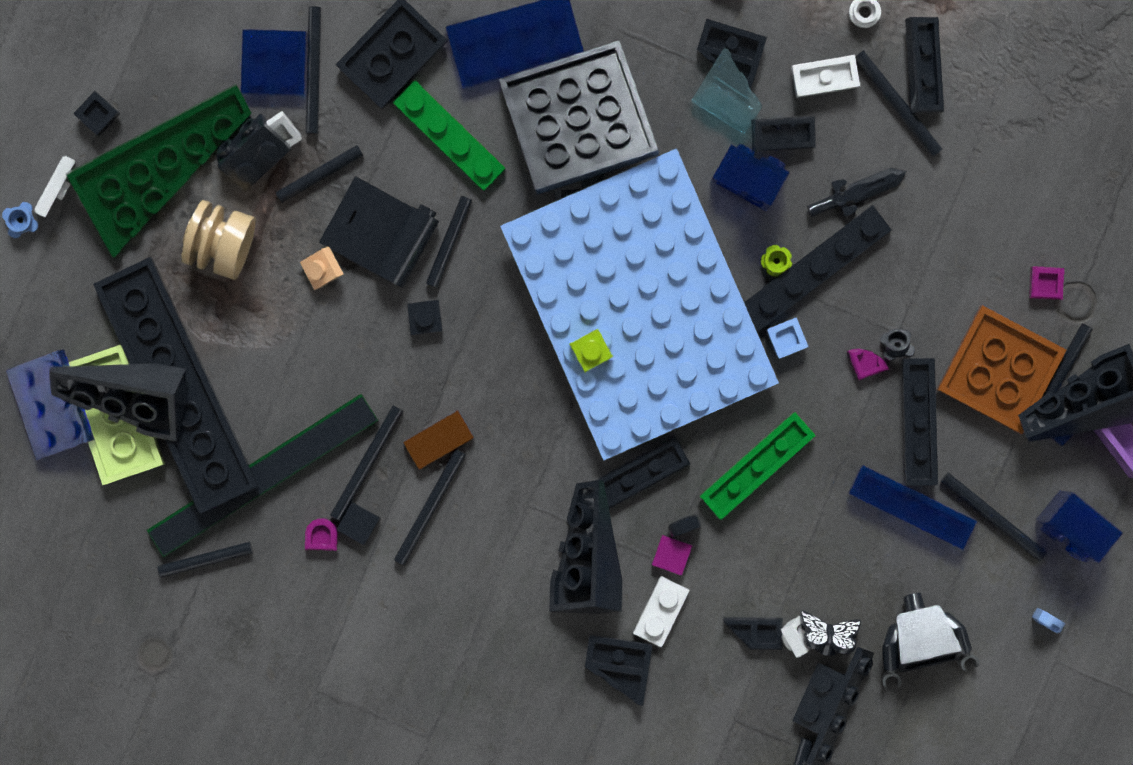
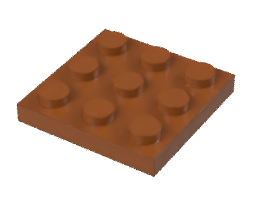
M981 305L936 390L1013 431L1023 434L1024 430L1018 415L1042 398L1066 349Z

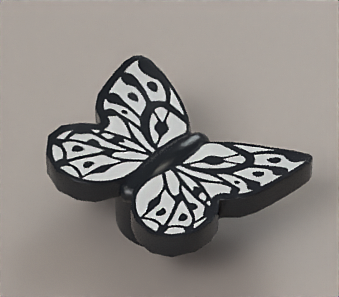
M801 610L800 622L803 630L806 632L804 643L808 647L815 649L818 653L825 656H833L837 653L850 654L855 650L856 641L854 639L859 633L861 620H850L832 625L826 624L821 619Z

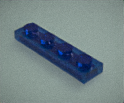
M861 465L848 491V494L964 550L977 523L976 520L864 465Z

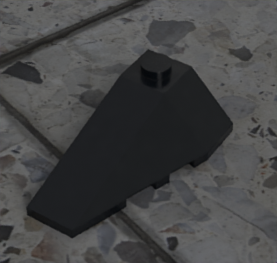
M1130 344L1098 356L1090 362L1092 366L1081 375H1072L1067 379L1068 384L1056 393L1046 394L1018 416L1028 442L1132 423L1133 351Z

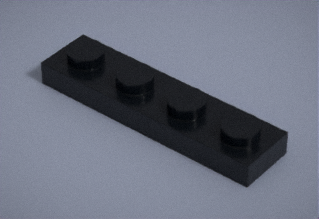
M935 358L901 359L905 486L938 485Z

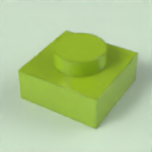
M598 328L569 343L584 372L613 357Z

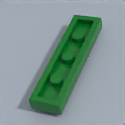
M416 80L393 102L481 190L485 191L506 170Z
M793 412L699 496L717 517L722 520L816 435L797 413Z

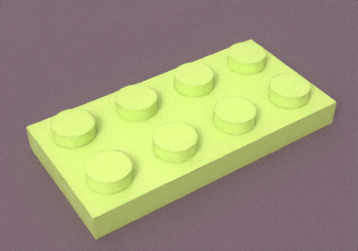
M118 345L62 364V367L122 365L130 363L122 346ZM76 406L102 485L165 465L156 437L136 432V426L120 419L118 423L108 420V414L97 409L85 410Z

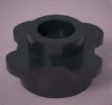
M893 329L881 336V344L885 346L886 350L884 352L886 360L894 361L896 358L903 356L910 358L915 354V347L910 342L912 338L910 331Z

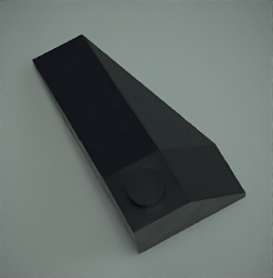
M156 363L50 368L49 380L52 396L85 410L97 409L108 414V420L118 423L120 419L137 427L136 432L145 436L177 441L187 396L186 369Z
M594 480L576 483L567 516V522L570 525L566 541L560 542L558 550L562 552L558 570H553L550 580L549 612L583 614L622 612L623 579L604 481Z

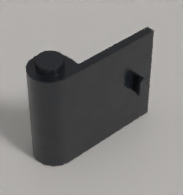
M355 176L319 243L330 247L331 250L404 288L439 221L435 219L437 213L422 204L419 205L418 209L409 206Z

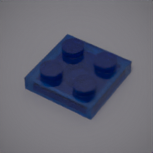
M243 29L241 93L250 95L305 96L307 32Z

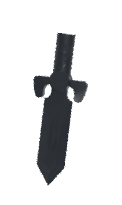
M888 168L849 184L844 192H840V188L846 185L847 181L845 179L833 181L831 186L835 194L807 205V210L810 216L814 217L825 211L840 207L843 215L849 216L857 210V206H846V202L853 201L857 203L898 186L907 171Z

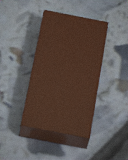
M457 410L403 443L420 470L473 439L474 436Z

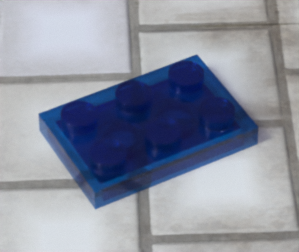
M64 349L6 370L36 460L47 458L95 440L85 409L51 395L50 368L70 366Z

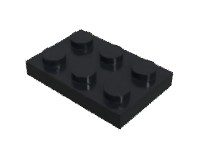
M397 0L335 65L383 110L448 41L406 0Z

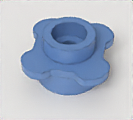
M22 202L19 207L6 208L3 211L2 218L9 228L8 234L11 237L19 238L22 233L28 231L35 232L38 229L39 223L34 220L32 215L33 207L30 203ZM19 217L23 218L22 223L18 222Z

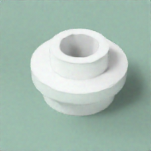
M854 0L849 8L851 21L861 28L872 27L881 16V7L877 0ZM862 7L868 8L870 16L867 18L861 17L859 9Z

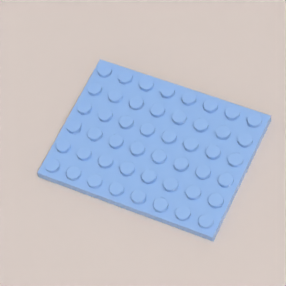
M677 148L500 226L603 460L779 383ZM598 328L613 357L584 372L569 343Z

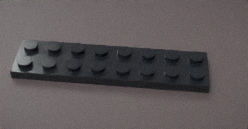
M148 257L94 283V288L130 364L156 363L186 369L187 396L179 437L177 441L166 440L199 513L204 514L260 487L154 259Z

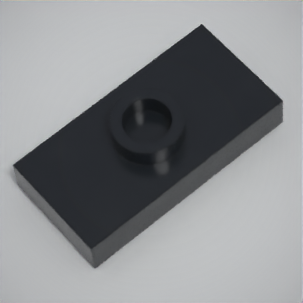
M815 116L751 119L752 151L816 148Z

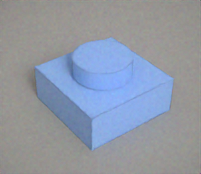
M797 317L766 330L778 359L808 347Z

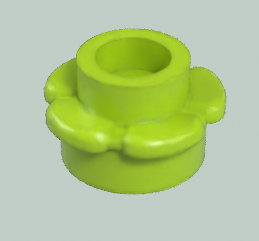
M773 245L768 247L766 253L762 255L761 265L763 268H766L769 275L777 277L792 266L790 261L792 255L787 248ZM775 258H779L780 262L778 264L774 263Z

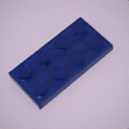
M540 0L446 26L463 89L495 81L584 52L570 0Z

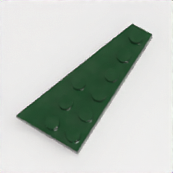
M236 84L66 173L113 259L126 243L141 230L145 223L190 179V176L211 157L210 155L223 141H226L250 116L252 112Z

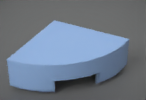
M1039 608L1036 609L1032 616L1034 621L1055 633H1060L1065 625L1061 620Z

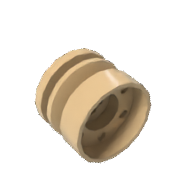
M202 200L189 220L185 231L181 256L182 263L192 266L197 259V268L204 270L211 258H214V273L236 280L244 266L252 244L256 218L234 211L227 222H224V207L217 205L212 212V203Z

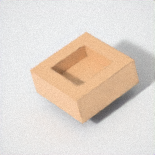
M330 247L323 248L300 262L314 290L320 289L344 275Z

